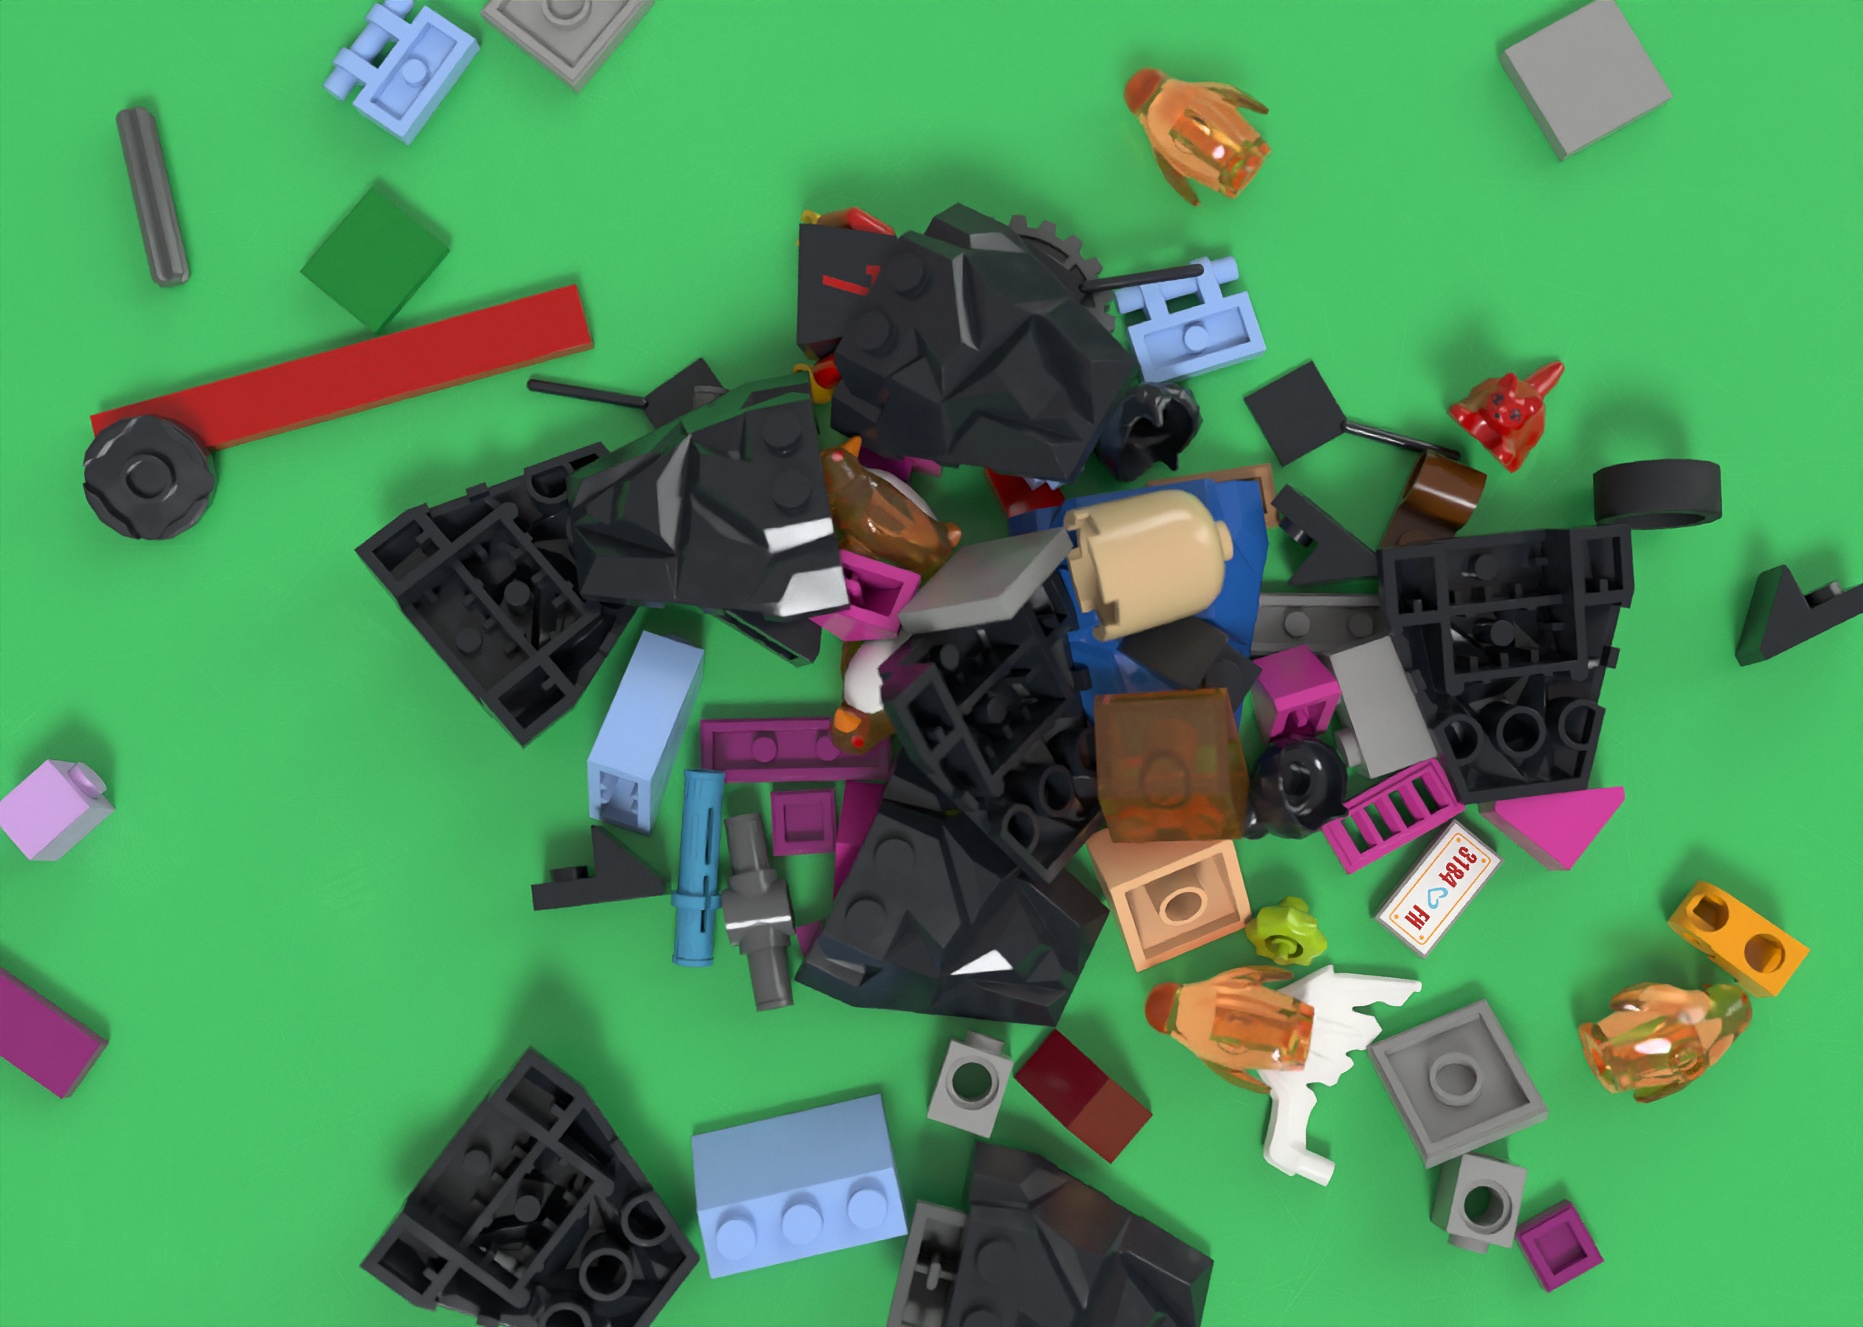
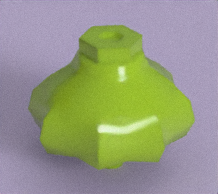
M1288 895L1279 901L1278 906L1262 908L1258 916L1249 921L1244 929L1246 937L1255 945L1256 954L1271 958L1281 966L1291 964L1310 966L1315 957L1327 949V938L1319 929L1317 920L1308 913L1309 907L1302 898Z

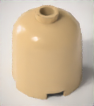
M1160 490L1068 510L1064 517V528L1067 531L1076 529L1078 548L1071 549V552L1066 556L1072 585L1081 612L1086 613L1095 610L1100 625L1093 626L1092 633L1095 639L1100 642L1120 638L1197 614L1207 609L1221 592L1225 577V561L1231 560L1233 557L1231 536L1226 524L1222 520L1215 522L1210 511L1195 495L1180 490Z

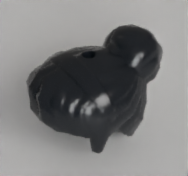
M1140 382L1138 385L1128 388L1093 449L1098 461L1117 482H1133L1156 462H1163L1172 471L1179 469L1178 454L1182 453L1190 444L1203 423L1200 407L1192 391L1175 383Z
M1288 733L1279 739L1273 740L1268 743L1267 747L1253 762L1246 783L1232 787L1224 796L1220 809L1226 829L1235 838L1257 840L1270 833L1284 839L1302 840L1321 831L1323 826L1330 821L1347 817L1349 810L1343 806L1348 779L1346 764L1341 760L1334 747L1310 734Z

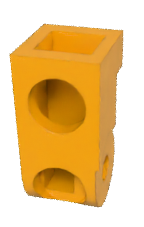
M1701 880L1696 882L1667 921L1669 927L1677 935L1708 955L1707 958L1736 978L1735 983L1756 998L1776 997L1810 951L1802 943L1730 894Z

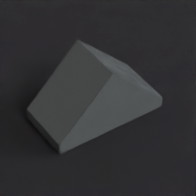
M917 1200L901 1257L886 1327H942L966 1218L965 1211Z

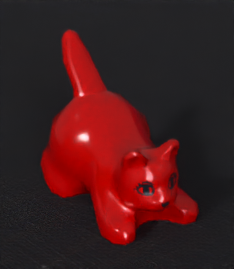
M1553 361L1540 367L1524 380L1517 379V376L1512 372L1507 373L1502 378H1488L1473 387L1466 398L1451 405L1446 413L1463 430L1478 440L1494 459L1512 474L1520 469L1530 450L1537 445L1545 432L1546 406L1543 399L1558 383L1565 370L1564 364L1560 361Z

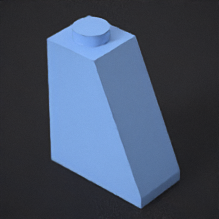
M643 630L587 760L590 818L650 837L703 681V649L694 647L689 641L676 635L667 634L659 636Z

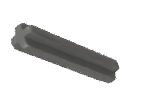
M144 107L121 110L117 113L116 124L151 279L162 288L183 285L188 282L190 274L154 116Z

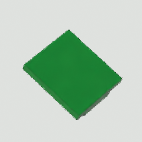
M372 187L300 270V273L379 336L450 253V249Z

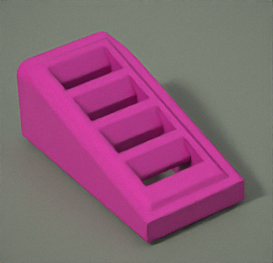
M1433 757L1399 769L1344 802L1343 806L1349 810L1348 816L1352 817L1369 847L1361 852L1357 850L1341 823V820L1347 817L1325 824L1321 833L1346 875H1350L1466 810V807L1457 803L1442 766L1437 758ZM1418 777L1437 806L1428 811L1411 782ZM1397 790L1414 818L1413 821L1406 825L1387 795ZM1371 803L1374 804L1391 834L1383 839L1364 807Z

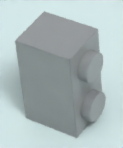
M1387 630L1318 653L1319 660L1337 680L1341 690L1335 708L1342 729L1336 731L1334 735L1339 753L1347 768L1355 766L1357 773L1373 779L1438 756Z

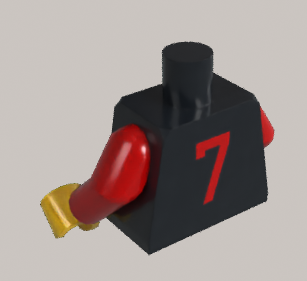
M856 206L822 215L811 210H805L800 218L806 224H799V239L796 240V245L799 246L796 344L809 360L818 361L814 365L796 364L793 367L792 373L809 371L815 404L819 405L826 404L831 400L836 387L842 379L834 364L835 350L900 238L897 237L892 227Z

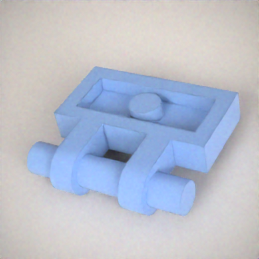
M385 0L382 5L375 3L366 14L364 20L367 22V26L349 50L342 47L331 63L335 69L323 83L322 87L333 97L343 102L356 84L363 86L364 88L352 103L357 111L409 146L479 52L480 47L475 38L426 5L410 25L404 19L415 5L414 1ZM388 40L393 43L396 42L397 44L378 69L371 65Z
M1232 255L1210 261L1205 256L1187 262V265L1201 264L1204 267V273L1199 277L1133 286L1112 291L1114 305L1119 315L1141 309L1147 320L1146 322L1127 327L1125 333L1132 357L1141 366L1138 371L1141 382L1175 383L1263 356L1266 346L1247 291L1223 298L1219 287L1220 284L1236 280L1239 277L1238 268ZM1194 293L1198 298L1199 306L1169 314L1165 303L1167 300Z

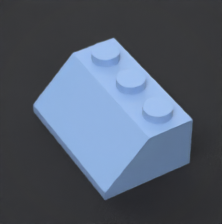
M881 1093L691 1136L697 1214L711 1279L908 1234L909 1219Z

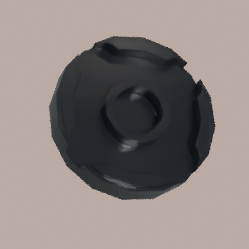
M156 414L125 417L101 430L85 451L82 467L85 466V483H83L86 500L100 521L122 536L137 540L141 538L146 540L172 539L198 524L213 504L217 485L213 456L199 435L178 420Z

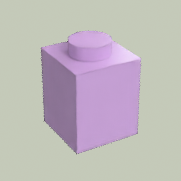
M48 759L0 801V827L29 860L58 861L116 809L102 795L107 789L105 783L89 766L82 762L76 764Z

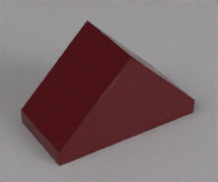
M1056 1028L1050 1032L1013 1075V1078L1068 1131L1110 1164L1153 1116L1150 1111Z

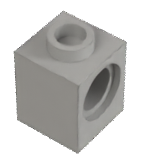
M967 1030L964 1040L950 1036L927 1107L926 1117L990 1138L1014 1064L1012 1056L1001 1053L1004 1042L972 1030ZM970 1062L983 1065L990 1073L988 1088L981 1095L975 1097H967L960 1094L952 1082L956 1070L963 1064Z
M1475 1151L1467 1152L1443 1162L1430 1221L1449 1233L1448 1243L1459 1248L1484 1254L1488 1252L1489 1243L1512 1248L1528 1169L1510 1160ZM1486 1186L1490 1197L1487 1209L1478 1217L1468 1218L1464 1210L1467 1194L1476 1187Z

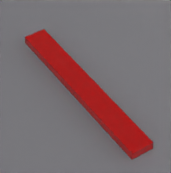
M576 284L97 413L90 415L94 436L96 437L101 430L125 417L156 414L172 418L198 434L211 453L594 349L595 347L580 291Z

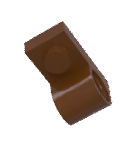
M1425 449L1414 460L1376 549L1403 545L1412 541L1454 537L1456 532L1467 523L1476 508L1486 484L1487 474L1433 450Z

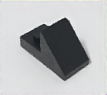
M1286 484L1270 503L1285 515L1278 523V526L1306 548H1308L1313 540L1319 544L1290 578L1287 585L1303 588L1377 580L1376 552L1299 489Z
M1783 564L1761 572L1754 588L1735 653L1739 665L1743 667L1766 661L1863 613V583L1843 589L1839 581L1834 580L1803 595L1787 565Z
M1193 615L1126 635L1116 648L1117 651L1212 718L1228 724L1263 671L1262 668L1227 644L1229 639L1227 634Z
M591 825L596 877L589 878L588 866L567 867L548 870L550 883L531 885L534 911L671 895L672 891L670 880L611 832L599 825Z

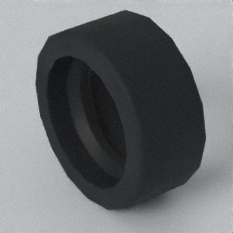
M1695 459L1642 460L1604 467L1593 474L1594 520L1596 524L1631 523V530H1658L1697 526L1722 518L1721 470L1719 464Z

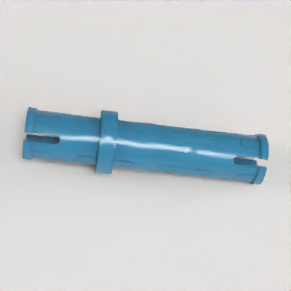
M685 769L678 889L671 891L670 904L677 907L672 963L686 967H708L714 964L713 940L716 909L722 907L721 892L717 891L721 840L722 801L726 772L713 769Z

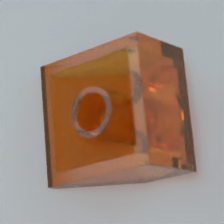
M1227 688L1197 689L1192 692L1179 690L1095 696L1094 719L1098 799L1113 843L1242 839L1250 779Z

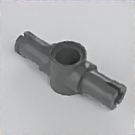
M760 813L724 819L733 876L727 878L728 889H722L721 899L730 944L732 947L739 946L740 955H747L757 1012L793 1006L794 1000L786 947L791 946L789 936L796 935V925L786 877L779 879L778 869H772Z

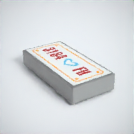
M1449 819L1370 918L1418 958L1426 959L1505 860L1456 819Z

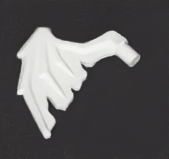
M1327 965L1292 984L1271 992L1277 995L1285 1006L1283 1025L1277 1048L1266 1056L1257 1057L1224 1052L1227 1057H1241L1250 1061L1272 1098L1270 1120L1263 1145V1157L1267 1163L1290 1176L1299 1174L1320 1185L1326 1186L1335 1168V1162L1306 1149L1307 1121L1312 1108L1317 1102L1314 1092L1307 1088L1306 1084L1321 1082L1329 1087L1336 1084L1341 1073L1348 1071L1354 1065L1352 1059L1346 1056V1052L1355 1049H1366L1382 1031L1374 1016L1352 1011L1354 1006H1365L1376 1001H1382L1391 1006H1402L1414 991L1420 992L1422 989L1421 982L1391 977L1334 973L1333 965ZM1308 1003L1313 1006L1305 1044L1303 1064H1296L1289 1058L1287 1051L1290 1027L1296 1007L1299 1004ZM1245 1017L1231 1029L1228 1037L1244 1034Z

